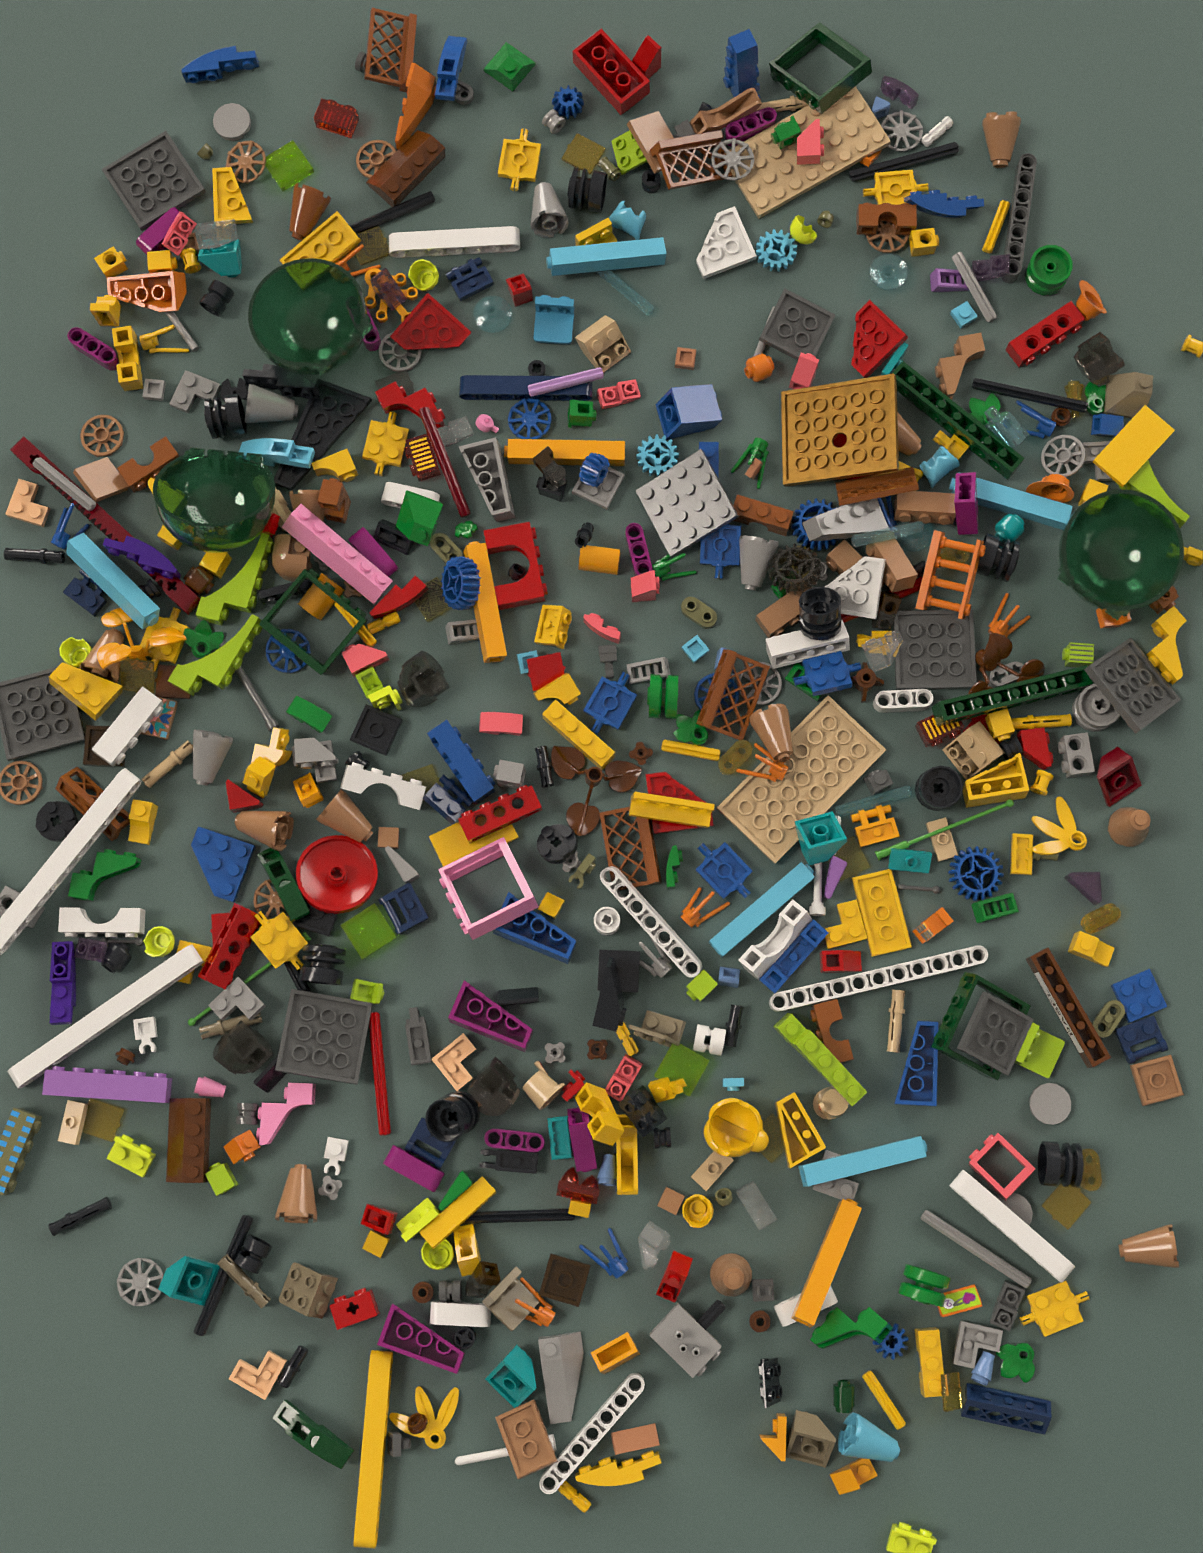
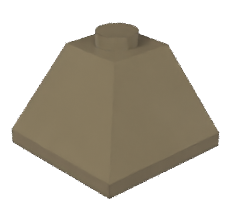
M1138 372L1108 375L1106 379L1104 413L1132 419L1144 405L1147 406L1152 395L1153 375Z
M796 1410L786 1445V1457L826 1468L836 1438L817 1415Z

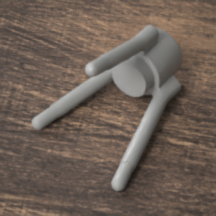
M653 939L652 941L661 955L658 959L642 942H639L640 947L654 961L651 965L652 967L641 960L640 965L651 972L654 977L658 975L662 978L672 969V966L669 964L671 961Z

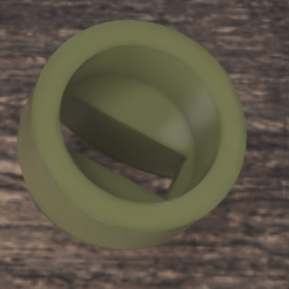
M205 143L197 152V155L203 160H209L210 156H213V149L209 144Z
M823 211L819 215L817 222L820 226L829 228L833 223L834 216L832 213L830 214V211Z
M721 1188L715 1193L716 1201L720 1206H729L732 1203L733 1197L730 1189Z

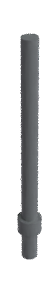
M227 642L221 643L220 647L225 645ZM240 666L235 672L265 720L266 728L269 732H272L273 727L278 728L279 724L276 719L271 717L243 668Z

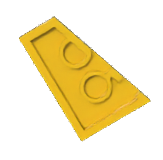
M212 168L214 223L216 225L253 223L232 168Z

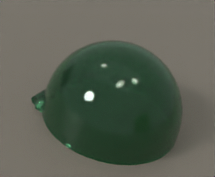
M307 258L294 260L271 271L256 287L248 309L249 328L262 353L276 366L299 375H322L343 366L355 355L364 336L373 329V326L370 324L371 319L367 314L365 298L358 282L341 266L322 259Z
M191 447L189 451L185 450L184 455L172 460L161 469L154 480L153 497L156 511L163 525L182 544L202 552L224 553L246 546L264 530L274 509L275 481L271 471L264 464L262 454L247 453L246 459H244V452L227 451V455H225L224 450L208 449L207 456H205V449Z
M1122 489L1097 494L1078 507L1064 526L1059 542L1060 567L1058 571L1061 573L1057 579L1070 587L1083 601L1099 609L1106 610L1107 614L1118 620L1122 615L1124 617L1127 616L1129 611L1143 608L1157 601L1173 586L1181 571L1184 558V544L1180 528L1170 511L1149 495L1138 491Z

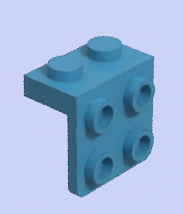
M548 295L535 296L534 341L540 343L571 344L575 310L574 299L565 296L560 298H551Z

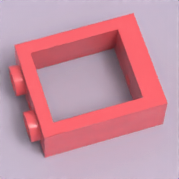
M999 1133L995 1136L991 1134L983 1142L985 1146L980 1151L976 1149L969 1156L971 1159L969 1166L1006 1201L1030 1177L1036 1168ZM997 1142L1025 1167L1005 1188L999 1185L977 1163Z

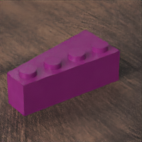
M463 981L449 1014V1022L525 1052L533 1030L505 1011L497 1003L487 998L479 990H476L468 982Z
M392 1303L377 1345L458 1374L465 1353Z

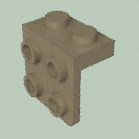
M294 1262L286 1278L279 1302L305 1316L323 1319L338 1278L318 1273Z

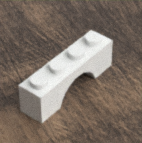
M352 762L351 766L346 765L341 789L361 794L372 784L384 783L395 791L399 805L420 810L426 789L425 786H422V781L410 779V782L402 780L403 776L393 773L389 777L383 775L382 770L372 768L371 771L364 770V765Z
M792 899L779 914L777 925L772 933L763 942L751 945L741 956L739 962L744 969L760 980L812 921L808 911Z
M60 908L58 932L65 934V937L75 938L77 934H85V937L97 938L98 934H105L107 938H118V934H125L126 938H138V934H144L145 910L141 908H120L118 914L111 921L104 924L92 922L86 910L82 908Z

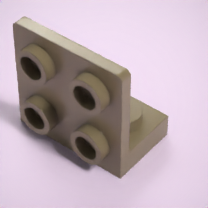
M647 1010L642 1027L629 1025L628 1029L634 1031L633 1035L644 1040L654 1041L671 1048L672 1044L679 1046L686 1022Z
M517 1266L482 1301L510 1331H513L530 1313V1311L515 1303L516 1299L533 1308L539 1303V1300L517 1278L522 1273Z

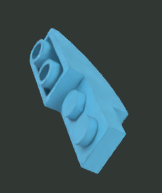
M277 438L253 439L242 442L237 460L273 467L275 463L310 469L315 450L314 448L295 445L294 440Z

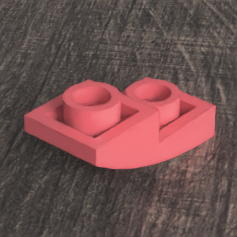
M179 211L162 245L179 256L189 241L187 238L197 223Z
M636 379L618 382L616 386L599 388L596 391L601 410L623 405L641 398Z
M590 613V615L584 614V623L593 632L604 639L619 644L621 632L613 626L603 627L604 619H601L600 615Z
M481 712L479 732L494 735L504 733L520 736L522 734L523 715Z
M625 1054L605 1088L607 1094L619 1102L622 1101L643 1064Z

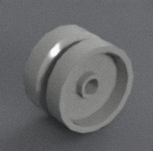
M1096 684L1086 687L1073 702V718L1080 727L1091 732L1102 731L1108 728L1120 716Z

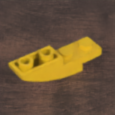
M653 1450L641 1454L642 1458L636 1460L629 1458L622 1461L621 1466H618L616 1458L610 1459V1457L599 1460V1464L591 1467L588 1464L578 1469L579 1472L575 1474V1478L578 1482L596 1486L630 1484L644 1480L642 1470L661 1464L659 1452L654 1453Z

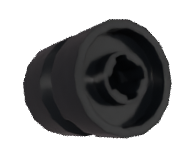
M213 280L208 288L209 293L203 295L199 304L209 313L220 317L226 308L225 303L229 304L234 296V292L224 283Z
M249 1234L243 1244L244 1250L239 1251L234 1262L240 1267L258 1274L264 1264L262 1259L267 1258L272 1246L266 1241Z

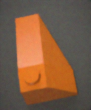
M411 63L407 77V98H403L402 113L404 116L399 117L395 137L397 150L410 138L432 106L435 98L436 77L416 63Z
M169 271L106 278L108 295H112L120 301L158 312L179 311L187 293L185 273Z

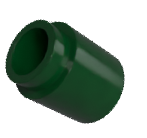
M841 1379L833 1384V1406L838 1413L853 1412V1407H855V1385L850 1384V1380Z

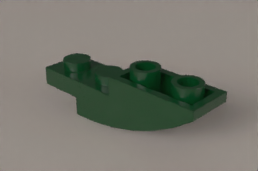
M268 848L258 853L257 856L291 922L310 914L302 894L279 851Z
M288 1400L282 1402L272 1418L286 1429L285 1433L313 1454L340 1469H343L354 1452L351 1447L324 1425L315 1423Z

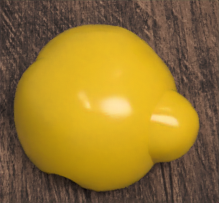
M737 1098L723 1099L711 1107L709 1119L704 1126V1138L714 1152L725 1157H741L750 1152H761L766 1149L769 1138L763 1130L762 1118L755 1107Z

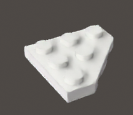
M735 206L716 214L714 223L696 259V264L703 279L753 261L757 257Z
M865 556L825 586L833 589L840 595L841 614L877 619L886 559Z

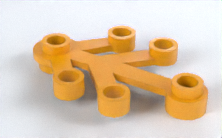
M377 268L369 269L365 273V282L369 285L368 296L365 297L364 302L368 309H373L376 306V289L378 288L381 292L380 307L376 312L377 321L384 323L388 320L387 307L389 301L401 316V322H403L411 312H407L396 297L416 300L418 298L417 289L415 287H409L407 290L387 288L384 284L395 283L398 286H404L407 283V279L403 273H398L395 276L383 275L382 271ZM377 275V278L371 279V276ZM399 278H404L402 282L397 281ZM415 292V295L410 296L409 293ZM369 300L374 301L372 304H367ZM384 314L385 317L379 318V315Z

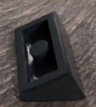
M385 519L378 522L373 538L388 547L408 555L414 541L409 540L396 527V524Z
M538 987L507 989L497 992V1004L499 1006L539 1002Z
M278 1056L253 1081L256 1086L267 1093L286 1074L275 1071Z

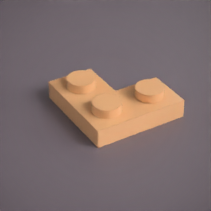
M18 479L6 515L44 527L50 513V508L33 503L39 488L37 484Z
M464 1033L432 1058V1061L456 1091H459L473 1079L461 1062L477 1049Z
M270 1350L266 1353L258 1369L240 1359L229 1380L266 1400L287 1360Z

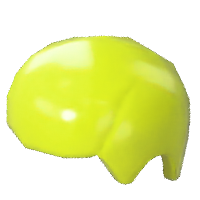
M797 215L790 225V235L796 242L809 245L816 240L817 234L812 230V225H804L805 219L803 216Z
M420 259L410 266L408 277L415 288L426 292L436 286L439 273L433 263Z
M73 637L63 641L59 648L63 661L76 668H80V665L92 650V647L84 639L79 640Z
M163 926L154 927L149 930L143 940L146 947L144 951L151 957H164L171 953L175 944L174 935L171 930Z
M446 1239L434 1249L425 1242L421 1249L422 1259L429 1268L444 1270L453 1261L454 1248Z

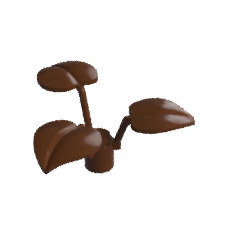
M990 633L986 648L979 650L975 654V662L981 667L979 671L983 674L985 682L978 681L975 683L968 694L992 689L989 686L990 681L985 671H993L997 666L1019 677L1017 682L1043 676L1044 664L1038 659H1031L1023 665L1021 673L1001 664V660L1006 659L1010 655L1013 648L1012 642L1001 634Z
M553 746L551 753L552 767L559 777L570 780L575 776V773L586 775L585 781L589 785L585 805L580 802L574 803L568 808L566 813L567 823L576 836L589 834L599 822L600 814L598 808L588 806L593 787L598 786L601 780L604 779L605 781L609 780V786L612 790L619 793L627 792L632 789L642 772L640 767L626 761H613L605 767V774L598 767L579 771L584 767L585 759L578 749Z

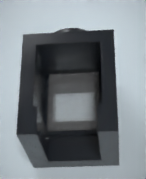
M547 472L543 477L538 478L536 488H538L540 495L561 502L567 487V478Z

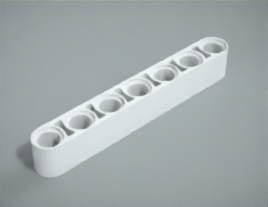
M514 226L396 232L389 235V255L394 258L514 252L520 249V230Z
M610 866L603 869L600 874V880L684 975L690 978L697 976L703 966L701 960L618 868ZM610 870L614 872V881L607 880V871ZM621 886L628 888V896L620 894L619 889ZM634 901H639L642 904L643 908L641 911L634 910ZM648 916L656 919L655 926L651 927L647 924L646 919ZM665 931L670 935L668 942L661 940V932ZM675 947L683 949L684 954L682 957H677L674 954ZM689 962H694L697 965L698 969L696 972L688 970L687 964Z
M962 1170L949 1185L1059 1282L1063 1283L1075 1268L1066 1257L966 1171Z
M639 1373L628 1375L557 1457L558 1462L546 1469L541 1476L539 1484L542 1492L545 1494L556 1492L642 1393L645 1386L642 1375ZM634 1378L639 1379L641 1386L638 1389H632L629 1386L630 1380ZM624 1395L627 1398V1402L624 1405L616 1404V1396ZM609 1411L613 1418L605 1422L601 1419V1414ZM589 1428H595L599 1434L595 1438H590L586 1431ZM580 1444L583 1446L584 1452L582 1454H575L572 1447ZM560 1461H567L570 1468L562 1471L559 1469L558 1463ZM551 1477L555 1480L556 1484L553 1487H547L544 1484V1479Z

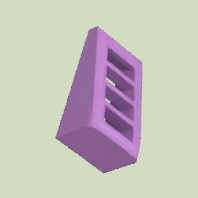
M936 268L930 274L932 292L970 290L965 281L962 284V276L958 270Z
M836 856L830 858L824 898L826 899L832 897L847 866L846 861Z

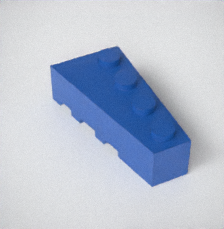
M750 29L728 37L727 57H725L726 67H724L725 77H723L726 88L730 89L733 97L749 88H755L756 92L760 90V84L757 83L756 78L759 77L757 67L758 45Z
M445 720L427 733L431 742L475 805L495 792L493 787L495 782L490 775L485 776L482 771L484 766L478 758L474 760L471 755L473 753L467 742L463 744L460 739L462 735L456 727L452 728L448 720Z
M508 892L501 909L519 900ZM533 910L493 930L495 935L566 964L569 963L576 947L575 939Z
M917 1021L894 1104L937 1106L938 1051L931 1046L935 1035L938 1033L939 1022Z

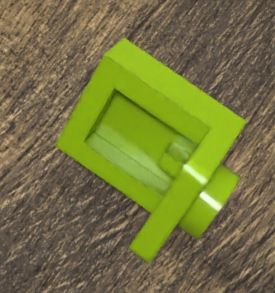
M373 665L355 674L367 699L369 698L368 695L384 688Z
M354 979L350 999L372 1004L380 1003L384 996L383 984Z

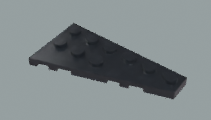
M317 379L315 386L320 396L319 398L308 400L291 440H294L295 445L314 448L315 455L312 463L320 460L372 402L370 397ZM280 464L273 483L292 491L313 466L311 464L309 469Z

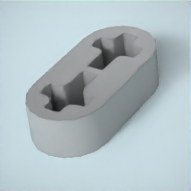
M1015 661L1005 666L1013 669V667L1019 669V673H1021L1023 664ZM1001 667L994 669L988 675L989 685L993 688L1013 683L1019 677L1013 674L1009 675V672ZM995 674L997 676L1004 675V677L999 681L1000 683H998V681H993Z

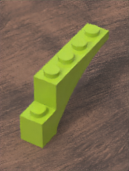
M1149 460L1123 487L1119 485L1122 491L1129 492L1135 496L1139 503H1145L1155 514L1162 515L1173 526L1181 528L1190 517L1162 489L1152 471Z
M261 534L250 559L232 580L211 595L201 597L196 612L199 620H206L209 623L222 626L223 622L228 618V608L251 613L252 608H255L257 603V590H260L262 587L263 579L261 577L263 571H266L268 568V555L272 553L274 542L269 534Z
M252 614L239 632L215 652L185 665L177 664L168 681L192 696L201 689L203 679L224 690L225 686L227 687L231 683L234 671L241 666L243 656L252 648V641L255 636L261 633L263 628L259 623L262 620Z
M787 1013L773 1026L833 1086L850 1106H854L867 1093L814 1033L806 1029L793 1014Z

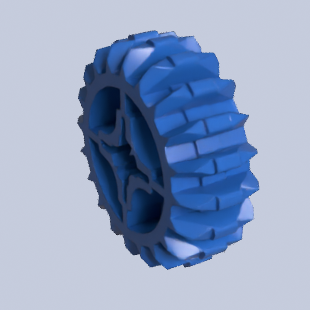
M815 498L813 504L810 500H807L806 505L800 504V510H795L796 516H792L794 523L791 524V528L795 530L793 531V536H798L797 543L804 541L803 548L809 544L810 550H813L814 546H817L818 551H821L822 546L827 550L829 549V544L834 546L836 544L835 540H840L809 541L807 533L802 526L803 522L812 518L809 516L806 518L807 514L818 512L817 515L833 510L832 502L826 505L825 499L818 503V499Z
M465 556L451 558L443 568L444 572L442 573L443 577L441 580L442 596L445 597V603H448V606L453 609H470L471 606L475 605V601H478V594H480V571L477 569V564L474 563L473 559Z
M978 846L974 848V852L971 847L966 848V853L963 850L959 851L960 857L955 855L953 857L955 862L949 864L950 867L954 868V870L948 871L949 875H954V877L949 879V882H956L952 889L955 890L959 887L961 890L958 892V895L960 896L965 892L966 900L971 895L973 901H977L978 895L981 901L985 900V894L990 898L993 896L992 891L997 892L999 890L996 885H1002L1003 883L997 879L1004 876L1003 873L998 872L1003 866H996L995 864L1000 859L996 858L993 860L991 858L994 855L993 852L986 855L987 848H983L980 853ZM975 858L981 859L989 867H981ZM968 859V872L960 874L962 863ZM974 869H976V871H979V873L983 872L977 878H975L976 876L973 877L972 875L968 876L974 871ZM991 873L990 883L983 889V877ZM963 881H971L977 890L968 887Z

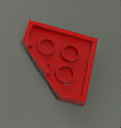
M427 293L392 333L390 338L403 350L458 348L471 334V331Z
M871 300L855 316L856 332H854V355L851 365L864 378H868L908 339V336Z
M666 772L645 774L648 794L707 803ZM711 813L710 826H709V827H713V826H714L712 813ZM652 820L653 834L703 828Z

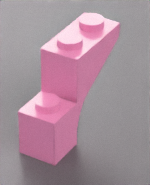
M288 1083V1087L284 1089V1099H287V1104L262 1103V1107L258 1109V1119H261V1123L256 1133L259 1145H269L272 1143L287 1117L295 1108L302 1105H315L316 1084Z

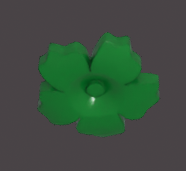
M472 521L461 522L455 527V537L463 536V538L468 539L472 537L471 533L478 530V527Z

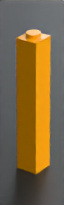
M508 439V446H504V457H507L508 464H534L533 458L549 446L553 451L554 458L552 459L554 460V465H582L586 456H589L590 453H597L608 459L609 466H625V441Z
M470 542L466 545L463 554L465 557L473 559L474 563L477 564V569L480 571V594H478V601H475L473 607L484 663L503 661L507 656L486 543Z
M842 1199L838 1203L791 1319L809 1328L814 1326L862 1210L861 1207L857 1206L858 1203L851 1199Z

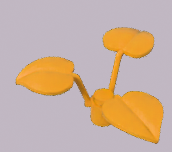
M116 608L102 616V624L106 627L123 625L130 647L125 644L119 645L118 643L105 644L99 648L97 659L102 669L128 657L129 661H134L131 663V666L139 661L138 667L144 668L147 665L142 663L147 661L146 656H149L150 645L152 647H162L187 639L185 635L173 627H162L151 633V638L147 639L145 650L140 645L134 646L126 624L133 620L121 608Z

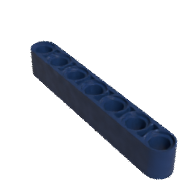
M464 375L460 377L459 397L464 400H522L525 398L538 399L540 401H589L592 399L593 381L530 396L528 385L563 376Z

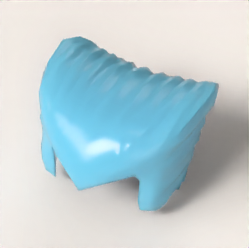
M621 201L609 217L612 227L623 230L636 240H639L646 220V213L642 211L639 216L635 215L631 208L625 206V201Z
M942 446L927 462L923 461L919 466L928 479L931 488H934L943 476L959 467L960 463L957 458Z

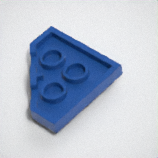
M198 826L191 847L214 896L235 903L256 846Z

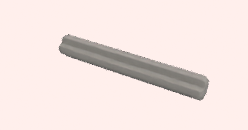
M958 252L954 254L952 260L987 322L993 321L997 318V315L963 253Z
M39 457L34 460L33 466L87 511L95 508L96 502L44 459Z

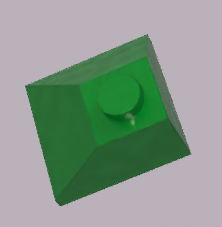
M506 42L483 71L513 92L536 65V62Z
M406 490L396 527L409 540L428 546L432 536L435 534L443 503Z

